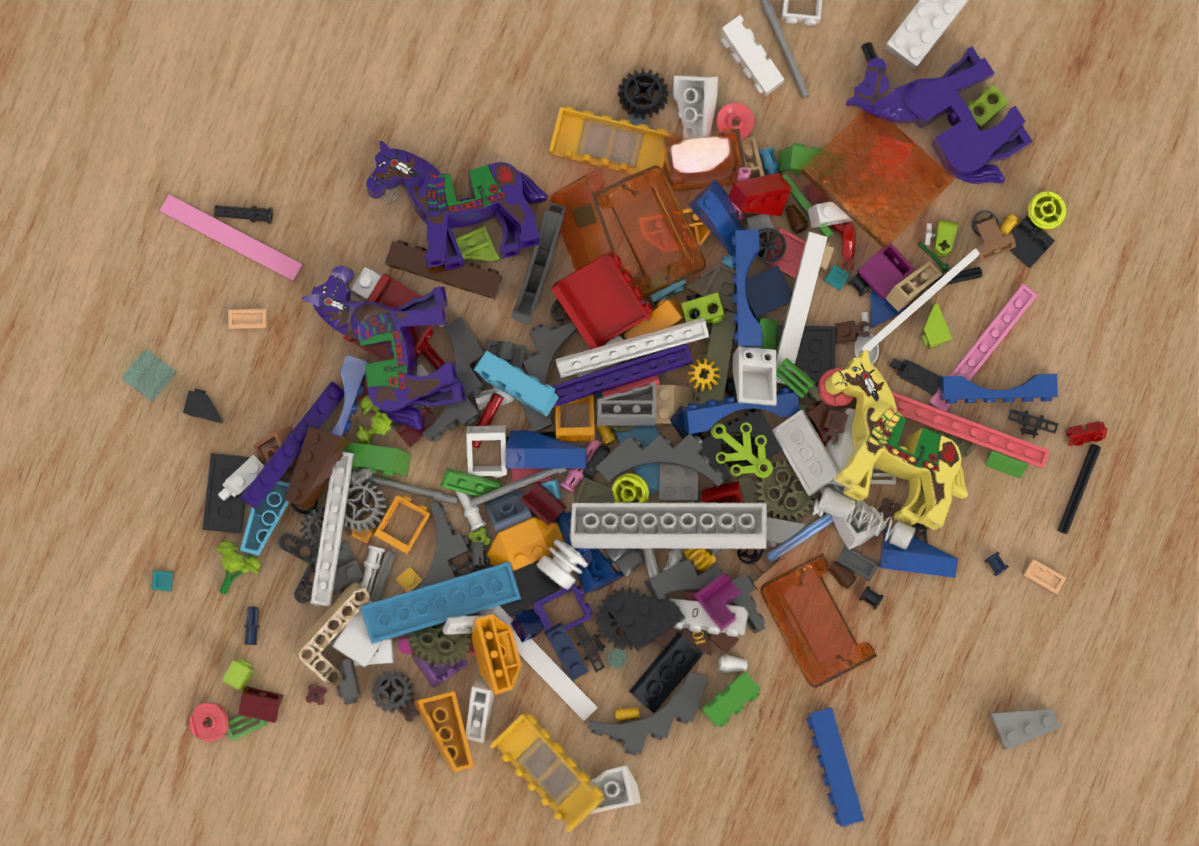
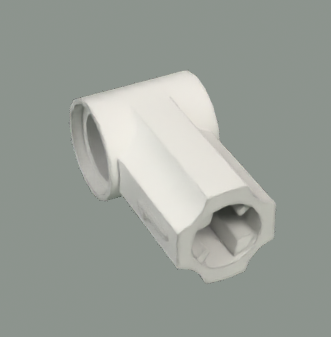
M496 387L482 391L475 396L479 410L486 408L493 392L504 397L500 405L515 401L513 397Z

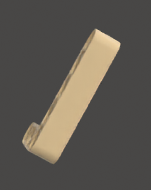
M359 583L351 584L294 646V653L330 686H337L339 681H342V674L335 665L321 654V651L361 609L360 606H364L369 600L368 591ZM361 591L360 596L355 597V594ZM348 605L347 610L341 612L342 608ZM331 620H335L333 625L328 626ZM322 634L320 639L315 640L317 635ZM304 649H308L306 654L301 655ZM321 660L320 665L315 666L316 662ZM335 672L331 678H328L330 673Z

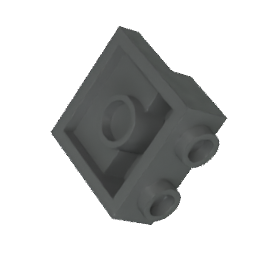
M346 541L340 543L333 595L344 591L343 587L348 584L360 583V578L364 577ZM318 555L311 557V560L315 568L317 564Z
M352 659L343 660V665L340 666L342 677H346L347 680L339 681L340 686H337L339 698H343L345 705L357 703V698H362L354 661Z

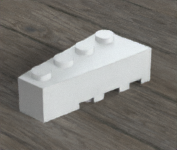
M739 15L722 27L720 42L725 49L729 48L733 53L731 55L733 60L737 64L740 63L744 68L742 71L745 76L754 81L756 91L759 94L763 93L766 97L781 86L785 79L770 58L766 60L765 50L761 44H755L753 32L750 28L745 29L742 24L744 19Z

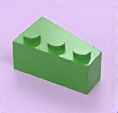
M794 143L792 146L779 150L777 161L779 168L777 170L778 173L791 171L796 176L805 174L812 176L811 178L838 181L843 179L846 156L839 155L840 153L837 151L823 152L822 148L811 147L810 149L805 148L804 144Z
M353 442L346 446L343 451L354 453L352 471L368 467L371 469L370 472L372 474H375L377 471L382 472V475L393 476L395 474L408 477L411 454L397 448Z
M745 671L702 707L701 710L715 727L719 725L723 727L730 721L728 717L733 713L737 715L745 708L743 704L748 700L750 702L755 700L759 696L758 691L761 689Z

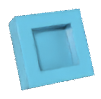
M557 479L541 482L557 499L562 498Z

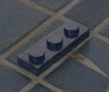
M561 623L544 632L572 681L589 672Z

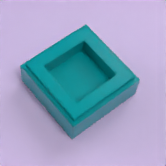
M834 264L824 282L840 291L850 274Z
M153 571L152 590L172 592L174 572Z

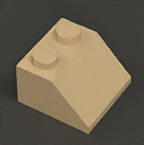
M656 385L655 426H673L669 419L680 406L687 407L689 403H693V387Z

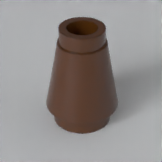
M795 204L788 206L785 211L791 231H794L795 234L804 232L809 227L807 219Z
M836 561L828 568L840 586L846 589L857 579L854 572Z

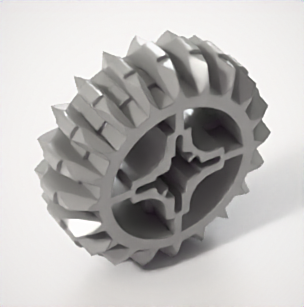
M365 481L363 484L360 482V485L353 483L352 488L349 485L344 517V526L346 528L350 526V530L354 531L357 528L358 532H362L363 527L366 531H369V525L376 528L375 522L381 523L380 515H386L382 509H387V505L382 503L387 501V499L381 497L384 492L382 490L378 491L379 487L377 485L372 486L370 481L366 484ZM363 492L360 493L357 499H351L355 494ZM370 493L374 497L375 508L369 505ZM355 504H364L367 508L361 509ZM348 505L353 507V519L348 514ZM366 513H371L367 519L359 521Z

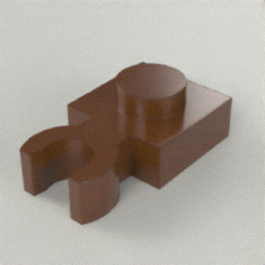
M854 321L835 324L838 344L857 341V335L862 337L870 335L868 331L862 332L864 326H869V323L866 321H861L858 325H855Z
M830 409L824 425L829 430L823 435L822 440L826 442L827 437L832 436L834 439L832 444L836 445L838 442L837 432H844L849 415Z

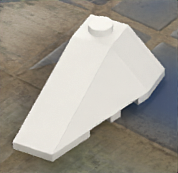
M674 75L673 96L678 104V115L682 120L683 135L688 153L707 154L717 100L718 77Z
M846 408L844 412L849 417L844 432H837V444H832L834 439L831 437L825 447L839 472L845 468L848 458L854 452L852 421L855 409ZM835 480L829 483L833 485L846 487L845 485Z
M828 484L820 491L823 495L825 489L829 487L843 494L845 487ZM855 500L856 502L852 516L854 515L858 507L864 503L865 508L862 519L869 511V509L873 508L874 513L871 521L872 524L876 516L879 514L877 509H875L873 506L870 507L863 500H861L860 502ZM863 506L850 524H848L850 514L845 522L837 517L835 518V516H832L842 540L848 549L864 544L876 535L881 515L877 518L869 532L866 530L872 510L861 526L857 528ZM882 519L880 528H881L882 525L884 524V520H883V519Z
M627 766L609 769L591 780L594 786H598L603 791V796L606 799L590 814L641 803L638 785Z

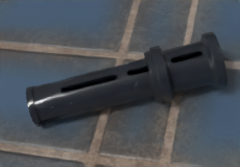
M215 205L214 217L248 219L252 223L260 221L272 224L273 207L264 209L257 208V206L242 208ZM226 211L241 212V214L227 213Z

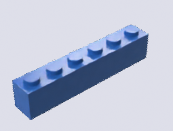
M830 707L809 713V718H806L809 730L813 729L814 737L811 738L814 748H818L820 753L817 759L819 766L824 767L825 774L822 777L825 786L829 785L831 793H828L830 804H834L836 812H833L836 824L840 823L841 827L862 822L864 817L833 709Z

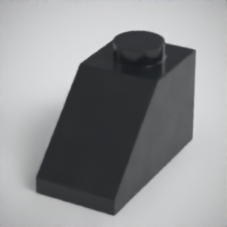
M200 389L188 391L183 410L185 415L223 424V418L211 398L205 394L206 391Z

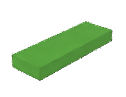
M450 468L446 469L440 483L442 488L477 497L496 490L501 486L499 481Z

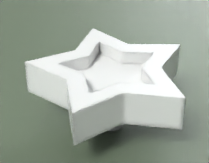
M927 223L925 229V245H930L931 237H935V234L931 231V223Z

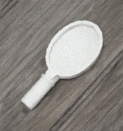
M869 312L861 313L862 321L869 323ZM864 326L862 332L868 331L870 333L869 326ZM870 333L867 337L858 336L854 346L856 358L859 357V350L874 335ZM878 344L868 352L870 363L872 364L876 362L879 355Z

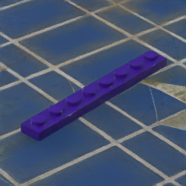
M684 344L553 385L551 387L555 389V393L559 397L553 407L693 364L688 345Z
M333 381L330 382L240 498L253 509L260 505L299 455L308 427L316 429L321 427L345 396L343 389Z

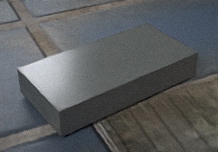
M846 545L836 561L867 581L871 580L879 564L854 549H848Z

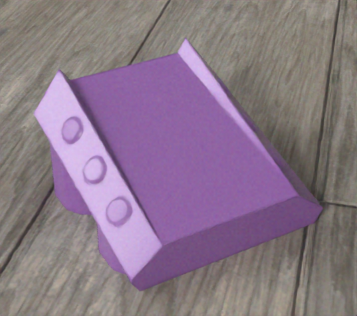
M413 655L414 663L417 664L429 685L434 688L468 665L466 660L460 657L459 663L453 660V666H450L447 662L444 668L441 663H438V666L435 667L434 662L427 665L426 659L420 662V656L414 657Z

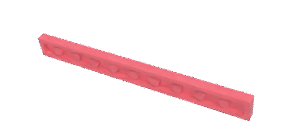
M892 392L897 411L903 417L1044 469L1050 450Z

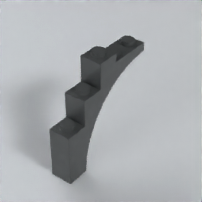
M548 202L539 231V245H535L524 283L511 316L512 319L518 322L530 324L533 314L539 305L553 254L559 241L567 210L565 206Z
M461 316L448 324L445 329L453 344L458 382H463L466 401L447 404L435 423L422 433L428 441L435 442L441 439L444 432L454 430L459 426V422L464 426H472L482 416L470 396H477L482 392V388L485 387L474 367L477 366L486 351L467 321Z
M571 319V322L565 325L560 323L554 326L553 331H550L548 325L543 326V324L532 328L533 332H530L539 354L532 353L526 356L523 365L528 375L539 379V383L544 386L556 353L578 331ZM520 402L534 432L538 433L552 426L549 414L546 417Z
M688 434L674 448L671 447L673 443L666 436L662 438L659 435L643 450L641 449L643 445L636 438L632 439L629 436L595 467L608 483L633 468L658 463L680 465L694 470L706 477L717 488L724 482L722 479L724 477L717 468L713 470L710 467V460L704 454L701 456L698 454L703 449L701 446L703 442L696 434L694 436Z
M437 501L430 504L437 531L436 550L432 565L417 589L456 578L454 575L457 573L453 563L449 564L448 561L469 552L467 547L470 544L466 535L462 537L461 533L453 536L452 533L455 532L451 521L447 523L444 515H447L443 504L439 505Z
M687 559L644 582L652 598H656L663 594L677 591L699 592L724 572L716 566L697 576L696 566ZM745 573L732 579V582L741 594L730 601L728 605L744 607L748 612L747 624L753 633H757L765 629V620L761 614H758L755 608L756 602L748 594L754 591V584L752 578Z
M688 672L683 686L676 696L663 709L650 717L626 724H604L590 721L588 728L592 729L591 733L602 736L603 733L610 735V740L619 743L621 739L625 740L622 748L626 749L625 753L633 756H636L637 753L641 754L648 732L652 733L651 737L662 740L663 737L667 738L674 716L678 717V722L687 725L689 721L693 722L707 677Z

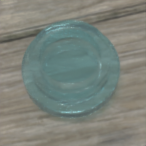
M614 649L608 655V663L614 668H621L627 662L626 653L621 649Z

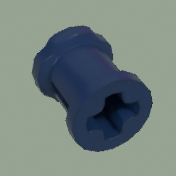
M999 551L984 560L994 571V576L1009 568L1000 558Z

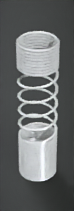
M827 487L817 509L833 517L835 516V518L837 517L844 522L850 514L848 524H850L863 506L857 528L861 526L872 510L866 531L869 532L877 518L881 515L876 537L890 519L885 541L888 540L892 533L889 542L904 550L907 548L914 534L915 527L900 520L890 531L892 516H890L880 528L883 519L882 512L876 516L871 524L874 513L873 508H870L862 519L865 508L863 503L852 516L856 502L855 499Z

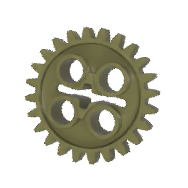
M785 459L781 465L778 461H775V467H773L772 473L768 477H758L761 482H757L755 486L760 489L756 490L755 494L760 495V497L756 499V502L762 501V503H766L767 514L771 512V518L777 515L780 520L785 517L786 521H790L792 517L796 521L798 515L801 518L805 516L803 511L810 512L808 506H814L815 504L811 499H815L817 496L815 494L808 496L804 487L803 491H797L794 484L797 482L801 484L791 464L789 463L788 465ZM783 474L786 477V482H780L777 475ZM791 476H794V480L788 488L789 493L784 497L781 506H779L778 502L784 493V488L788 485ZM769 491H775L778 498L772 499L769 496ZM787 499H791L794 501V508H789L787 506Z
M446 622L409 633L408 644L411 645L410 650L415 651L414 657L420 656V662L426 659L427 665L434 662V666L437 667L438 663H441L444 668L447 662L450 666H453V660L459 663L460 657L465 658L466 653H469L472 634L445 635L443 627Z

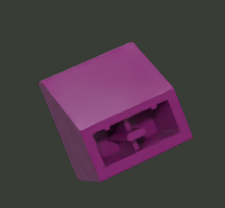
M889 241L857 272L883 299L915 269Z

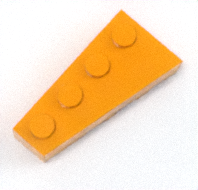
M455 691L415 701L414 704L450 772L453 773L474 767Z

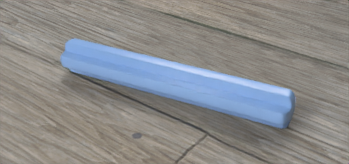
M828 513L767 553V558L770 562H774L832 523V516Z

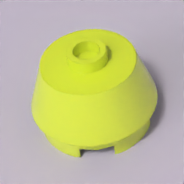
M1045 191L1036 194L1031 199L1028 206V214L1036 226L1043 229H1052L1063 222L1066 216V205L1059 195Z
M623 474L616 479L612 487L615 503H647L648 483L639 475Z

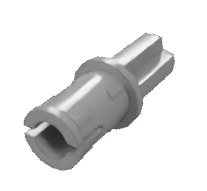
M367 467L360 471L355 470L352 472L350 487H353V483L360 485V482H362L363 484L365 480L372 477L371 469Z

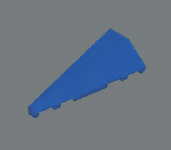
M564 510L556 521L565 543L572 547L570 538L572 514L570 512L566 513ZM574 548L588 563L586 568L579 563L576 565L582 571L581 574H577L585 593L598 591L624 576L622 571L618 572L613 567V561L610 558L606 559L599 551L600 548Z

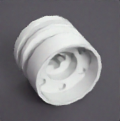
M556 539L554 544L560 549L556 551L550 547L549 550L554 557L551 559L543 555L536 566L568 590L575 582L571 571L573 570L581 574L582 571L576 565L579 563L586 568L588 563L577 550L569 544Z

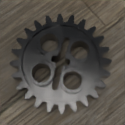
M621 587V592L638 595L639 589L632 593L631 587H629L628 592H625L624 588ZM614 589V596H615V595L618 594V592ZM607 593L608 600L614 597ZM606 605L598 606L597 608L601 610V613H597L595 616L600 617V620L595 623L602 626L598 629V632L604 631L601 638L608 637L607 644L614 641V648L621 644L622 650H624L625 645H628L629 649L632 650V643L626 635L620 637L616 634V628L619 627V624L615 626L610 625L616 620L609 617V610Z

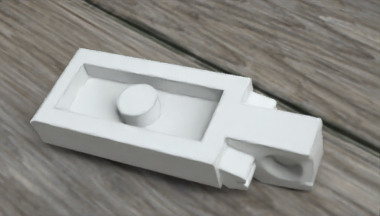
M252 455L225 480L226 482L223 483L225 488L218 494L222 500L225 501L231 495L234 498L240 495L263 469L264 465L255 455Z

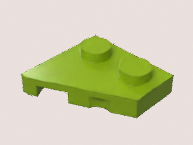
M485 226L456 238L464 260L500 261Z

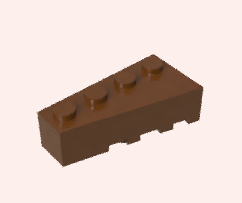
M308 427L285 501L311 509L323 490L325 481L332 475V470L337 461H340L344 449L346 446H349L352 440Z

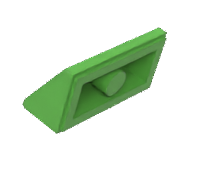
M760 318L759 324L762 326L763 347L760 349L776 350L779 321Z
M994 450L989 452L985 463L987 467L1016 478H1021L1028 466L1026 462Z

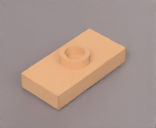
M267 309L228 310V329H267Z
M1035 559L1031 560L1023 574L1024 577L1056 595L1066 580V577Z

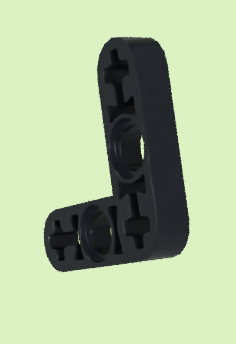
M284 534L279 539L280 547L309 563L294 592V597L298 602L307 603L311 600L312 590L308 588L306 591L308 597L302 600L298 593L306 588V586H302L303 582L313 586V583L308 582L307 576L309 573L316 571V569H312L314 564L311 557L318 555L319 549L312 548V545H307L305 541L292 534ZM291 537V542L296 545L297 541L301 542L297 546L295 553L292 552L295 549L292 546L284 547V539ZM303 546L310 548V554L307 557L300 555L299 551Z

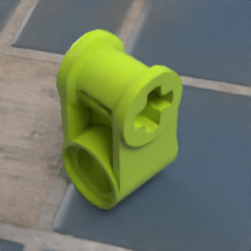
M939 219L934 252L938 257L945 258L950 254L957 232V222ZM942 244L945 245V248H946L945 251H942V250H941V249H942V248H941V245H942Z

